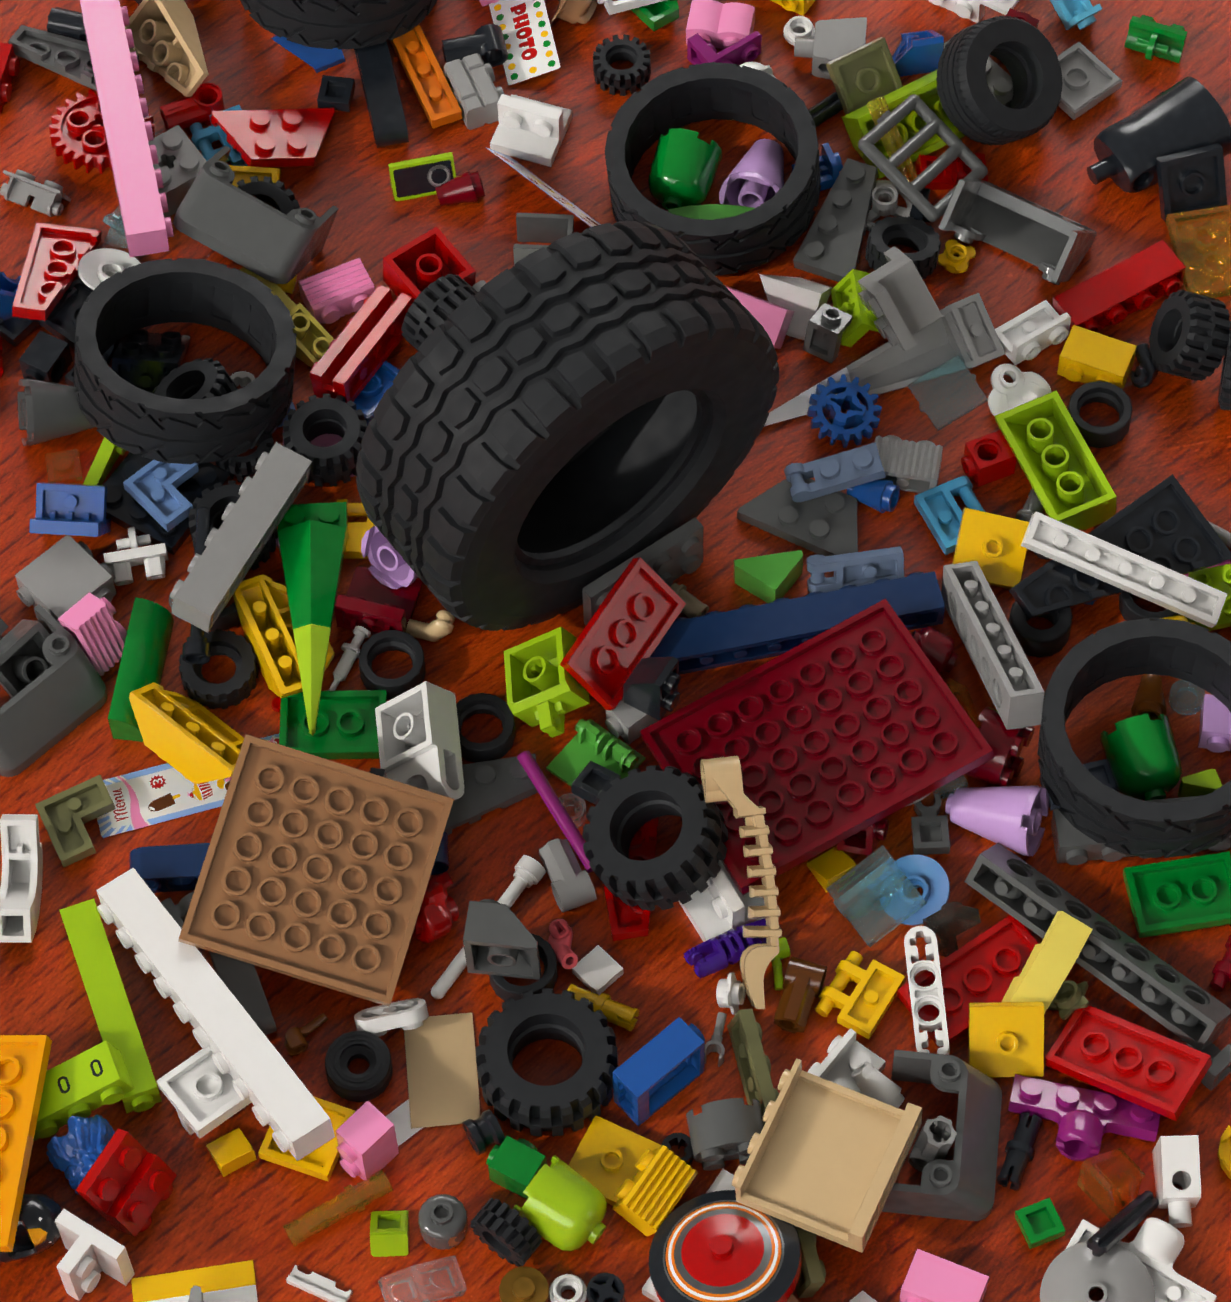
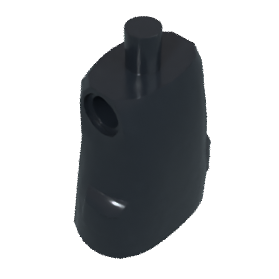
M1187 76L1157 95L1151 101H1148L1128 117L1100 132L1094 139V151L1099 161L1087 167V174L1095 185L1111 178L1124 192H1140L1158 183L1157 157L1216 143L1223 147V156L1230 154L1231 125L1211 93L1195 78Z

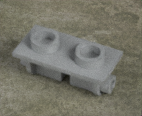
M17 169L15 174L6 170L3 171L10 179L8 184L3 183L1 186L0 195L4 196V199L27 207L32 196L34 200L30 208L50 217L61 215L63 211L62 199L71 202V198L62 192L64 187L49 180H45L44 184L35 182V176Z

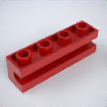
M1161 240L1053 297L1052 307L1059 315L1067 312L1071 316L1069 333L1073 325L1098 333L1110 324L1116 325L1122 322L1127 315L1137 310L1147 309L1155 300L1177 292L1182 287L1186 267L1164 240Z
M379 285L371 296L364 300L362 307L353 318L348 320L344 330L336 340L330 343L328 350L321 359L311 367L309 374L316 397L323 398V394H330L331 398H336L337 395L345 398V403L350 400L353 402L403 339L402 324L406 313L414 302L413 296L401 293L393 301L390 288Z

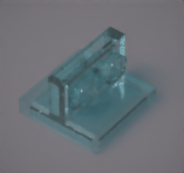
M884 845L826 889L834 899V905L851 922L869 947L873 946L927 904L926 900Z

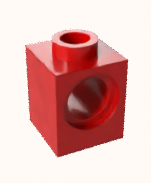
M1001 430L966 442L961 465L966 476H972L977 487L1014 474L1016 457ZM982 458H989V459H991V460H990V461H986V460H983Z

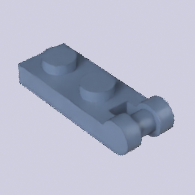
M875 442L808 463H792L784 469L786 480L791 482L792 485L790 494L794 502L808 501L886 477ZM812 477L815 478L813 483L808 484L804 481Z
M901 546L832 556L815 554L806 559L807 571L811 575L807 580L809 593L816 591L830 592L840 590L847 585L861 586L874 583L883 578L892 580L904 577V553ZM834 571V577H824L825 572Z

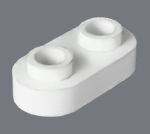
M412 998L393 1002L390 1007L379 1005L364 1009L354 1015L357 1031L370 1032L380 1037L386 1034L387 1030L400 1027L403 1030L416 1029L423 1025V1021L428 1018L429 1014L424 999Z

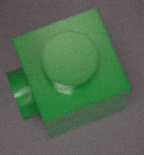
M506 1136L501 1146L496 1144L492 1148L486 1164L488 1165L489 1179L527 1200L529 1197L523 1191L547 1162L546 1156L538 1152L537 1148L529 1141L522 1138L515 1140Z

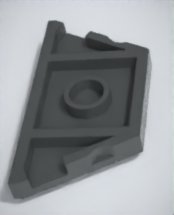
M810 478L804 480L808 484L815 482V480ZM785 479L741 506L737 511V519L816 554L832 556L858 552L857 498L843 492H834L804 502H794L790 494L791 482Z

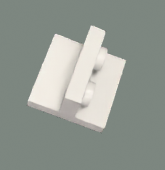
M501 94L497 103L499 124L490 142V149L511 157L552 167L572 120V110L513 94L511 96Z
M721 860L718 861V865L721 867L716 878L710 877L706 883L709 886L702 893L697 890L690 895L692 900L683 905L678 901L703 942L714 937L718 939L720 934H726L731 929L736 931V928L740 925L764 919L748 917V906H764L763 897L750 898L749 892L742 895Z
M209 1046L201 1049L156 1081L159 1089L175 1107L184 1129L189 1135L196 1133L199 1138H202L252 1103L249 1098L242 1100L232 1085L234 1079L229 1072L223 1075L212 1059L214 1053Z
M65 1209L61 1211L55 1219V1223L68 1252L57 1265V1270L67 1294L80 1301L86 1292L90 1293L95 1289L101 1278V1271L126 1286L135 1275L126 1247Z

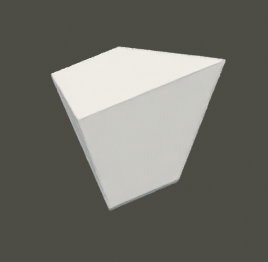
M759 274L768 301L795 311L786 335L805 341L808 322L822 304L827 303L832 287L801 277Z

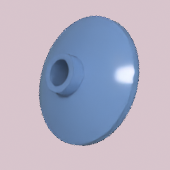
M919 854L907 855L894 861L883 873L879 884V899L885 912L896 922L909 926L922 925L935 919L945 908L950 895V882L943 867L934 859ZM916 888H922V896L918 899L912 898V892Z

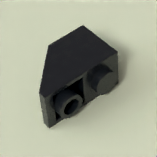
M673 656L642 658L623 685V702L657 720H661L667 710L672 712L681 696V693L678 692V685L681 680V676L678 674L679 660Z

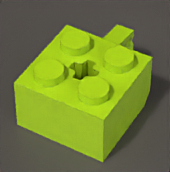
M562 627L504 651L507 704L512 714L531 727L540 724V730L549 734L552 738L564 733L566 713L590 704L589 693L560 665L577 640L574 635Z

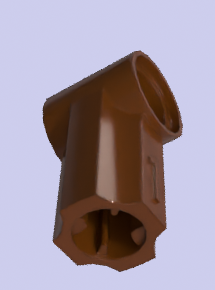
M796 957L790 958L783 981L784 990L775 1013L774 1024L781 1027L782 1030L791 1033L804 1032L814 1000L819 998L827 966Z

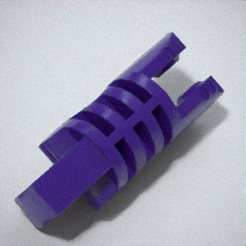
M766 919L740 925L736 928V931L731 929L726 934H720L718 939L715 937L687 950L683 957L688 964L694 965V971L698 978H704L728 967V963L734 965L740 960L742 952L748 946L757 943H767L766 938H743V926H766Z

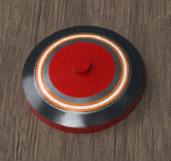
M721 1190L697 1196L683 1203L669 1214L658 1228L652 1240L648 1264L654 1290L661 1302H786L793 1293L801 1274L802 1252L794 1225L736 1202L735 1190Z

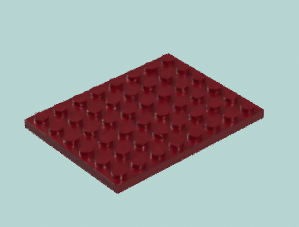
M886 598L640 731L642 739L663 771L667 766L678 768L681 773L687 772L695 777L699 784H702L701 759L739 757L744 794L756 806L766 808L764 820L765 825L769 826L770 831L768 842L773 847L771 859L772 864L776 867L774 878L994 758L990 745ZM728 801L715 802L724 816V825L728 829V840L724 842V845L727 847L725 859L721 860L742 895H745L749 892V886L762 885L761 877L748 878L747 866L760 865L759 858H745L743 853V846L756 845L755 837L740 838L739 826H745V818L736 819L733 815V808Z

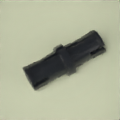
M1023 1112L1019 1116V1122L1013 1139L1006 1144L1005 1152L1007 1155L1001 1172L997 1177V1182L1003 1187H1007L1010 1179V1182H1012L1010 1189L1012 1190L1020 1188V1182L1026 1165L1029 1161L1033 1160L1035 1154L1033 1146L1043 1124V1120L1034 1114L1030 1123L1028 1120L1030 1113Z

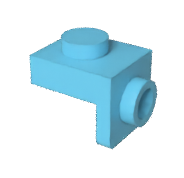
M1050 0L1066 30L1078 26L1081 30L1096 21L1094 15L1102 10L1100 3L1092 6L1090 0Z

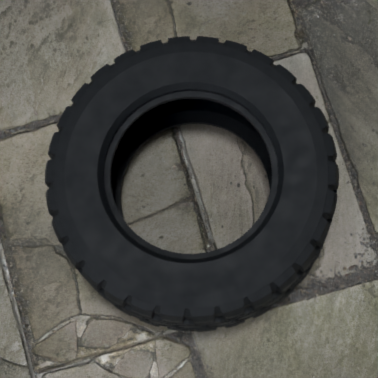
M619 221L613 225L606 223L593 226L581 233L575 232L552 242L547 248L542 247L519 260L511 269L508 270L507 268L482 286L478 293L471 295L448 316L447 320L440 324L417 348L418 352L408 359L392 381L393 385L384 393L373 413L374 418L366 428L361 442L362 449L359 451L357 458V489L371 522L387 538L393 548L453 616L473 627L489 631H498L500 629L514 630L523 628L528 624L535 625L582 605L583 587L694 517L697 518L710 504L709 502L723 489L734 475V471L744 461L755 443L754 440L759 436L769 416L768 411L775 400L776 384L779 381L777 353L764 327L681 238L646 222Z

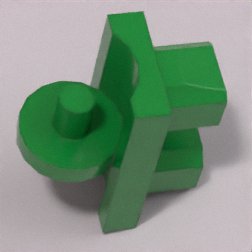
M1142 15L1140 18L1132 16L1124 47L1146 53L1145 59L1150 61L1156 56L1179 63L1188 32L1185 31L1184 26L1177 24L1167 26L1156 23L1153 17Z

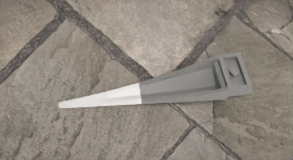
M976 293L941 309V318L912 335L917 346L907 352L897 344L892 346L888 341L830 377L836 383L840 382L842 374H845L847 382L851 383L855 377H859V386L863 387L867 383L871 385L868 392L869 395H880L971 370L1004 355L1005 351L979 293ZM826 378L825 380L821 381L820 384H822V385H824L825 387H827L826 384H827L828 378ZM818 384L769 412L764 426L807 415L809 406H812L809 404L811 394H816L815 391Z

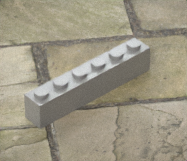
M277 442L269 453L264 451L255 466L257 472L253 478L246 477L239 489L238 494L241 496L236 503L230 502L221 518L224 522L219 529L214 527L210 531L204 544L206 549L202 555L196 553L187 569L189 575L185 581L179 579L170 594V598L173 599L172 614L207 633L210 631L309 479L312 465L311 460Z

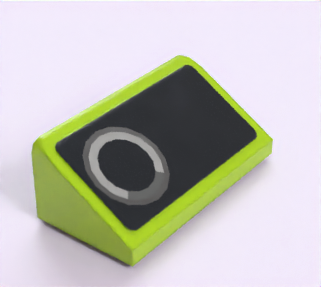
M452 152L388 164L390 184L395 201L436 195L435 187L441 186V184L456 177Z

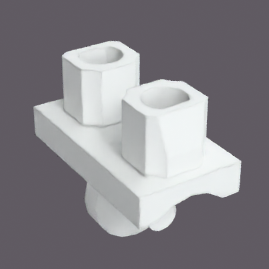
M135 527L127 528L129 538L116 540L117 550L131 549L103 554L105 564L110 567L116 577L114 579L116 586L133 583L131 566L142 564L145 566L147 580L165 578V560H169L165 543L138 547L151 544L150 534L136 536Z

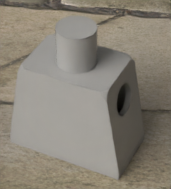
M867 18L817 21L815 23L814 38L795 37L794 57L812 58V75L832 80L826 63L865 45Z

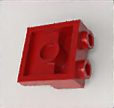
M118 1128L76 1191L115 1229L136 1237L139 1232L145 1231L151 1225V1214L158 1203L166 1200L172 1194V1183L177 1174L158 1155L148 1152L129 1132Z

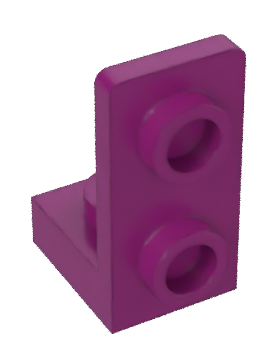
M755 31L717 53L715 47L710 42L706 43L697 33L687 39V59L692 65L710 62L741 65L745 62H751L761 54L762 35Z

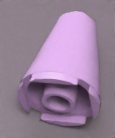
M771 139L756 141L722 183L719 191L720 204L757 208L771 199L784 186V151L780 144Z
M376 526L365 532L361 540V552L363 558L368 556L372 565L368 568L370 573L381 584L391 589L411 585L418 576L393 548L387 538L382 535Z
M1038 785L957 788L954 794H949L945 812L950 815L952 823L994 843H1000L1007 849L1022 856H1034L1044 835L1045 828L1040 827L1042 816H1048L1049 796L1047 789Z

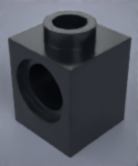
M41 330L19 359L24 379L56 384L73 362L69 343Z

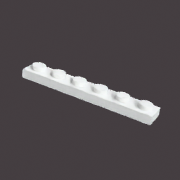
M1037 511L1032 514L1021 546L1210 628L1216 626L1227 597L1225 592Z

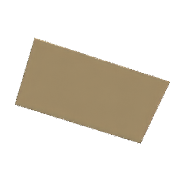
M473 1013L428 1016L423 1021L422 1026L412 1030H404L411 1129L462 1124V1122L468 1119L476 1120L480 1118Z

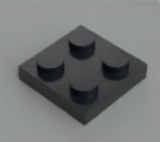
M1219 143L1156 158L1161 218L1165 222L1227 208L1223 147Z

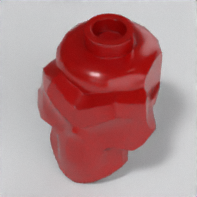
M448 872L438 874L428 882L412 937H415L420 942L431 943L447 936L452 929L453 922L459 918L458 907L446 890L453 884Z

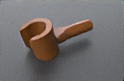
M324 1013L300 1029L299 1027H293L287 1030L284 1045L291 1056L299 1055L308 1048L309 1045L305 1037L328 1020Z

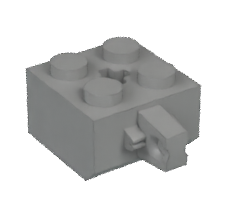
M179 125L156 136L154 140L148 141L149 145H156L159 164H155L153 167L154 169L160 168L164 188H160L158 191L159 193L165 192L169 211L163 213L164 217H169L177 212L195 178L207 162Z

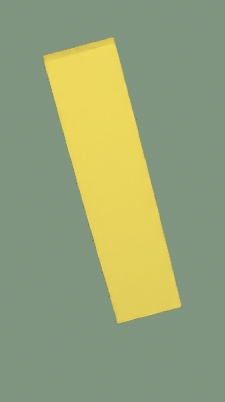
M1058 911L1041 944H1036L1020 976L1013 978L1002 1002H1043L1045 1014L1093 929L1064 911Z

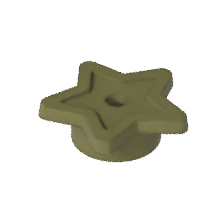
M1071 980L1064 981L1048 1009L1058 1010L1060 1018L1065 1020L1074 1010L1088 1007L1089 1002L1084 997L1089 987L1087 981L1076 984V982Z

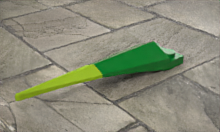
M347 502L292 504L279 523L277 530L308 728L312 736L316 730L324 669L335 609L334 605L348 539Z

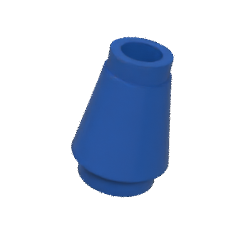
M878 479L848 488L847 495L857 498V501L880 513L885 511L893 512L899 500L900 487L893 485L892 480Z

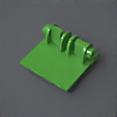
M582 718L575 726V730L578 733L546 767V770L572 787L573 781L590 761L621 775V779L629 776L628 771L638 768L645 760V757L592 719L586 721Z

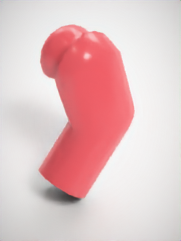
M556 919L549 925L551 934L548 943L556 954V961L563 968L572 969L578 963L577 955L571 950L573 931L568 926L567 921Z

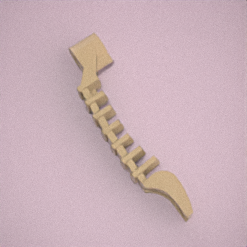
M738 756L701 759V780L705 802L728 801L733 808L735 818H745V826H739L740 838L755 837L756 845L743 846V853L745 858H759L760 865L747 866L748 878L761 877L762 885L749 886L750 898L763 897L764 906H748V917L765 918L766 926H743V938H766L767 943L752 944L742 952L740 971L745 992L751 1006L755 1007V1009H765L764 974L771 960L779 954V938L782 937V929L778 922L781 910L776 900V897L779 895V889L775 885L774 880L776 867L772 864L771 859L773 847L768 842L770 831L769 826L765 825L764 820L766 808L756 806L744 794L741 764Z

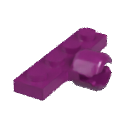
M1015 1074L1008 1108L1010 1112L1019 1114L1028 1112L1030 1116L1034 1114L1040 1118L1056 1122L1059 1126L1056 1146L1062 1155L1074 1161H1087L1098 1155L1104 1133H1114L1155 1142L1160 1114L1113 1094Z

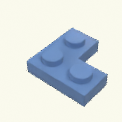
M152 460L123 482L124 489L168 532L189 516L190 509H193V505L176 488L199 472L198 464L196 462L193 464L165 463Z

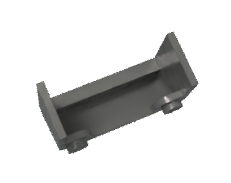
M224 146L201 168L178 207L173 224L180 232L264 279L276 284H286L322 251L339 208L333 205L321 217L316 216L308 208L293 209L287 215L232 185L235 174L226 163L231 148Z
M959 179L938 227L944 231H955L954 237L965 243L972 244L974 240L983 241L1038 266V269L1043 272L1042 278L1057 285H1060L1061 282L1069 281L1097 234L1093 229L990 182L976 179Z
M40 604L34 608L37 621H40L50 634L43 643L42 651L45 659L52 666L0 707V775L4 777H13L23 772L100 709L108 697L103 679L76 639Z
M894 1049L891 1080L933 1084L942 1092L959 1094L956 1121L957 1135L955 1137L953 1161L938 1159L929 1162L922 1171L920 1186L894 1183L882 1212L968 1221H980L987 1218L992 1212L995 1198L1002 1104L1001 1087L995 1080L956 1056Z

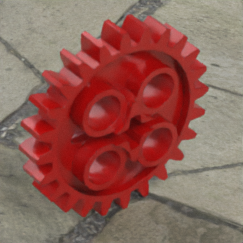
M92 89L88 90L87 97L76 93L77 101L74 102L66 99V108L58 106L57 115L51 116L52 125H49L51 146L55 148L57 157L63 156L64 164L73 161L75 170L84 165L86 166V173H90L93 168H98L99 174H103L105 168L108 167L113 172L98 94L95 95ZM149 114V117L144 118V122L151 121L153 137H155L153 114Z

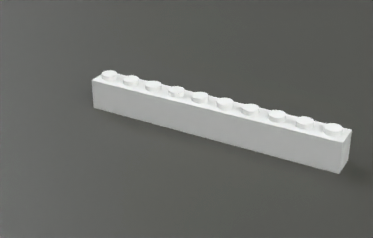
M132 868L97 889L96 891L101 903L97 906V910L107 925L113 923L118 930L115 932L118 939L126 949L132 947L137 953L134 957L145 974L151 972L156 978L153 980L162 997L166 999L170 996L174 1001L173 1008L179 1019L184 1024L189 1021L195 1028L192 1032L199 1045L203 1049L209 1046L214 1053L212 1059L223 1075L229 1072L234 1079L232 1085L242 1100L249 1098L253 1103L252 1111L262 1126L270 1125L274 1131L272 1137L283 1153L289 1150L293 1157L299 1161L333 1139L335 1134L330 1117L195 946L178 942L182 929L136 870Z

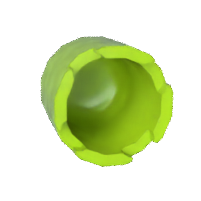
M554 1155L551 1159L550 1167L544 1164L523 1191L529 1198L522 1208L515 1205L513 1209H516L522 1218L525 1217L529 1220L528 1224L534 1226L537 1229L536 1232L555 1247L563 1251H574L581 1248L587 1241L595 1244L607 1227L602 1223L606 1214L607 1203L604 1195L596 1187Z

